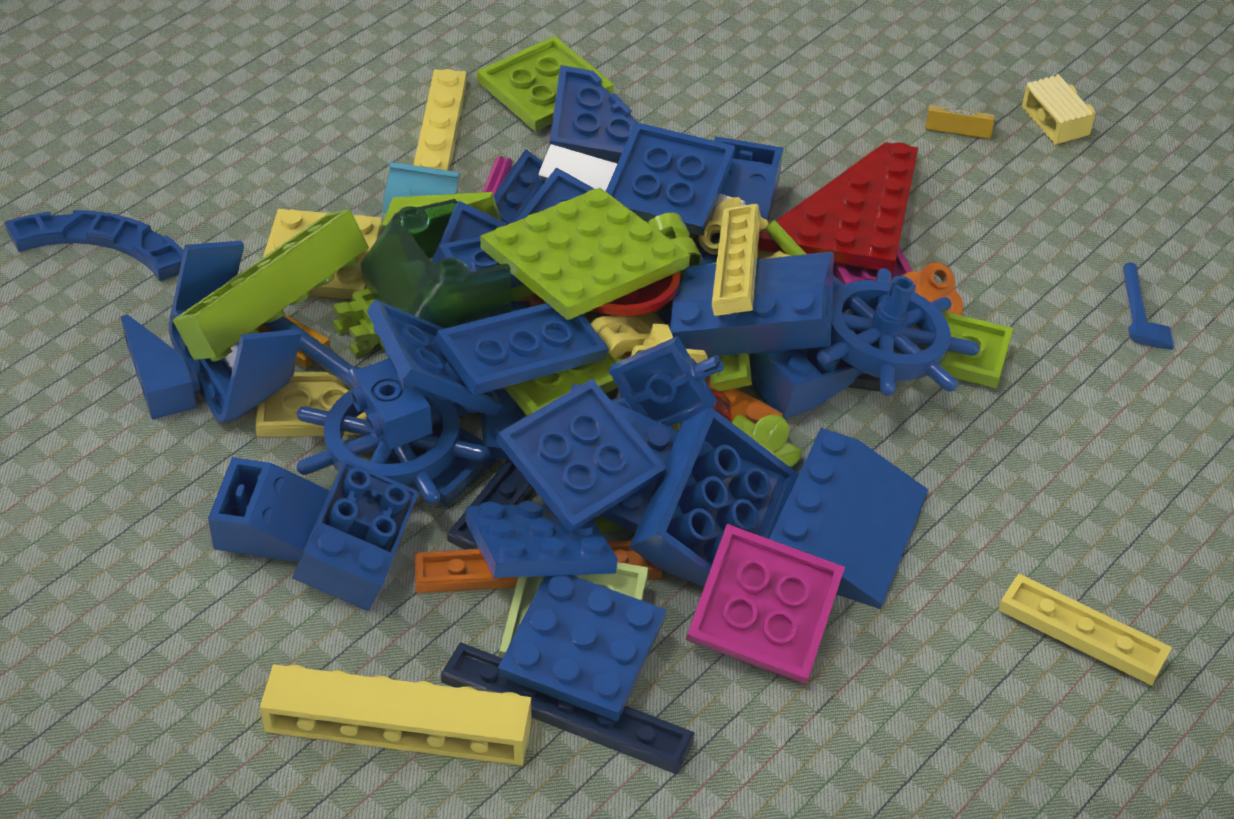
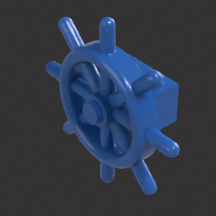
M389 358L361 369L359 367H351L347 372V377L354 388L340 397L330 411L302 406L297 411V417L300 421L324 426L326 451L300 460L297 463L296 468L299 474L308 475L332 465L339 472L344 459L410 488L417 487L425 501L430 505L437 504L441 498L432 479L440 475L451 464L455 456L484 462L489 459L490 451L485 446L460 441L458 417L468 414L470 411L466 410L461 404L451 400L441 401L432 395L431 392L419 387L411 389L405 386L398 379V372ZM364 412L367 415V420L356 418ZM441 424L443 427L441 436L432 435V427ZM345 431L364 435L345 444L342 441ZM411 446L429 451L416 457ZM376 449L370 461L358 457L360 454ZM389 457H398L401 463L386 464Z

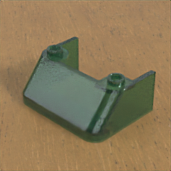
M456 199L419 207L408 206L400 209L399 212L393 215L360 264L361 278L376 300L444 329L512 312L511 274L508 263L471 271L465 263L456 258H445L434 264L429 260L433 258L452 212L458 203Z

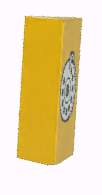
M929 105L925 129L991 139L995 117L993 114Z

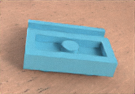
M390 162L382 212L387 213L393 197L457 194L460 173Z

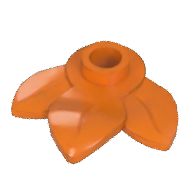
M932 262L927 264L921 271H912L903 275L914 282L913 285H916L915 293L924 297L929 302L941 297H947L951 300L952 306L946 312L962 315V298L954 289V274L948 266L943 263ZM934 274L941 278L942 284L935 281Z

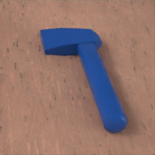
M1132 262L1126 263L1123 266V273L1132 324L1128 327L1129 336L1136 343L1172 350L1174 346L1170 327L1157 323H1147L1137 265Z

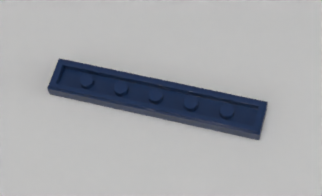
M462 642L459 643L441 672V682L452 687H472L479 691L495 693L513 692L520 696L531 697V718L674 774H678L694 742L695 732L625 706L617 722L498 676V666L503 658Z

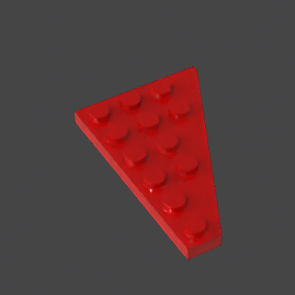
M902 142L883 143L781 216L776 222L806 254L833 252L835 263L877 270L886 268L890 272H894L918 147L909 146ZM764 229L759 232L758 250L778 252L780 250L783 254H786Z

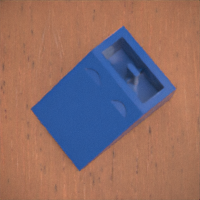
M715 136L714 141L735 146V157L720 194L740 197L741 200L745 201L746 205L759 204L761 217L769 222L780 180L783 147ZM715 233L712 238L720 239V233Z
M827 347L749 354L752 386L772 408L783 413L784 419L812 411L852 384L856 377L866 373L852 367L841 358L828 364H820L817 360V353Z
M232 457L208 517L214 550L299 562L330 490L273 463Z
M344 459L292 579L369 611L383 586L419 491Z

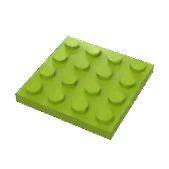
M600 187L589 190L585 194L570 200L560 202L538 213L530 214L506 226L498 227L496 230L480 236L481 249L567 320L689 267L690 255Z

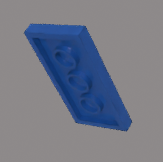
M548 303L438 330L435 343L473 396L605 360L609 350L608 346L583 314L567 320Z

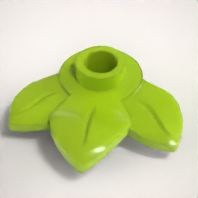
M737 415L733 419L732 423L790 468H793L799 462L803 451L799 447L787 443L789 426L782 416L767 415L759 419L756 424L741 415Z

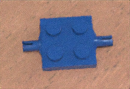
M676 336L611 366L609 373L617 384L620 397L612 401L663 425L672 426L691 418L709 407L714 408L717 400L708 387L705 377L723 371L722 361L718 362L720 358L717 355L696 363L690 357L680 338Z

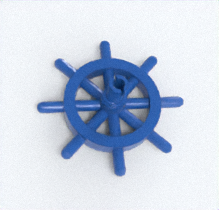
M882 268L877 272V281L861 280L843 284L833 276L831 346L820 350L817 353V360L820 364L824 365L841 358L859 371L880 378V390L886 396H890L895 392L896 381L916 380L925 376L932 378L944 390L952 392L957 388L958 382L940 366L946 352L951 351L975 356L979 353L980 346L977 342L951 336L949 325L942 315L943 312L948 311L952 306L949 298L941 297L929 302L914 292L916 285H913L914 282L905 276H895L891 279V272L886 268ZM848 309H850V310H852L857 316L851 315V314H846V313H843V312L846 311V310H848ZM917 325L921 330L910 327ZM851 330L858 331L861 333L855 335ZM915 344L927 346L929 348L922 351ZM897 349L902 354L894 353V350Z

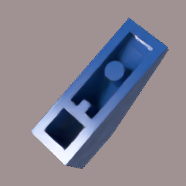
M120 316L126 344L151 419L197 408L194 393L201 391L195 369L188 370L183 355L131 316Z

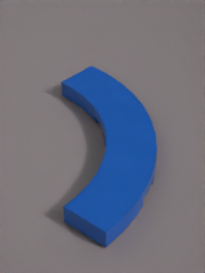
M73 210V214L51 216V212H43L4 222L7 233L18 252L53 244H91L115 249L137 259L147 266L159 281L179 275L184 250L166 235L163 237L152 231L150 225L132 218L98 211Z

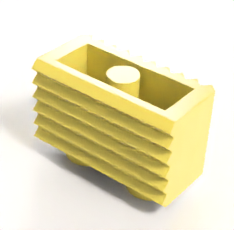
M1059 74L1055 77L1053 75L1050 78L1046 77L1044 80H1035L1033 83L1029 82L1026 85L1022 108L1026 110V114L1029 113L1033 121H1036V125L1043 129V133H1046L1050 141L1053 140L1054 145L1090 135L1095 120L1093 107L1090 104H1085L1077 95L1075 87L1071 84L1068 85Z

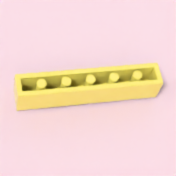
M273 664L260 705L264 732L520 766H523L531 727V697L520 696L513 692L495 693L479 691L472 687L456 688L434 685L427 681L409 682L393 680L386 676L354 675L341 670L330 672L307 669L300 665L284 666Z

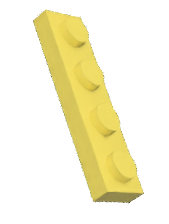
M1019 573L1001 599L998 611L1153 686L1172 649L1171 646Z

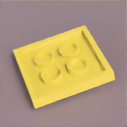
M278 209L263 257L329 212ZM353 215L369 248L357 256L359 261L356 264L334 272L335 278L331 282L309 290L310 296L352 299V293L368 288L383 229L382 217Z

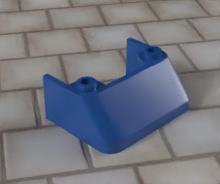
M242 241L185 245L169 319V335L172 345L177 352L183 355L187 369H195L200 384V393L219 422L239 419L289 383L290 378L293 377L295 372L294 362L302 335L299 329L245 334L240 336L239 342L231 346L232 353L223 359L212 362L210 358L198 360L192 358L173 319L238 275L244 249Z

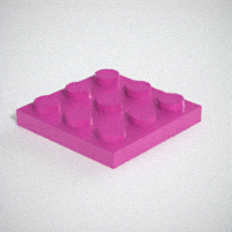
M727 524L685 640L806 684L845 567Z

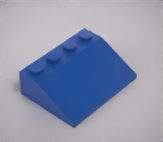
M833 252L757 259L753 310L714 316L712 308L716 264L689 266L685 271L673 301L670 327L673 338L678 336L686 349L704 350L707 357L831 346Z
M709 407L682 422L664 464L667 469L655 485L629 548L658 569L704 587L726 525L729 524L769 539L799 474L713 408Z
M820 428L769 539L844 566L836 595L881 609L926 499L928 489L860 440Z

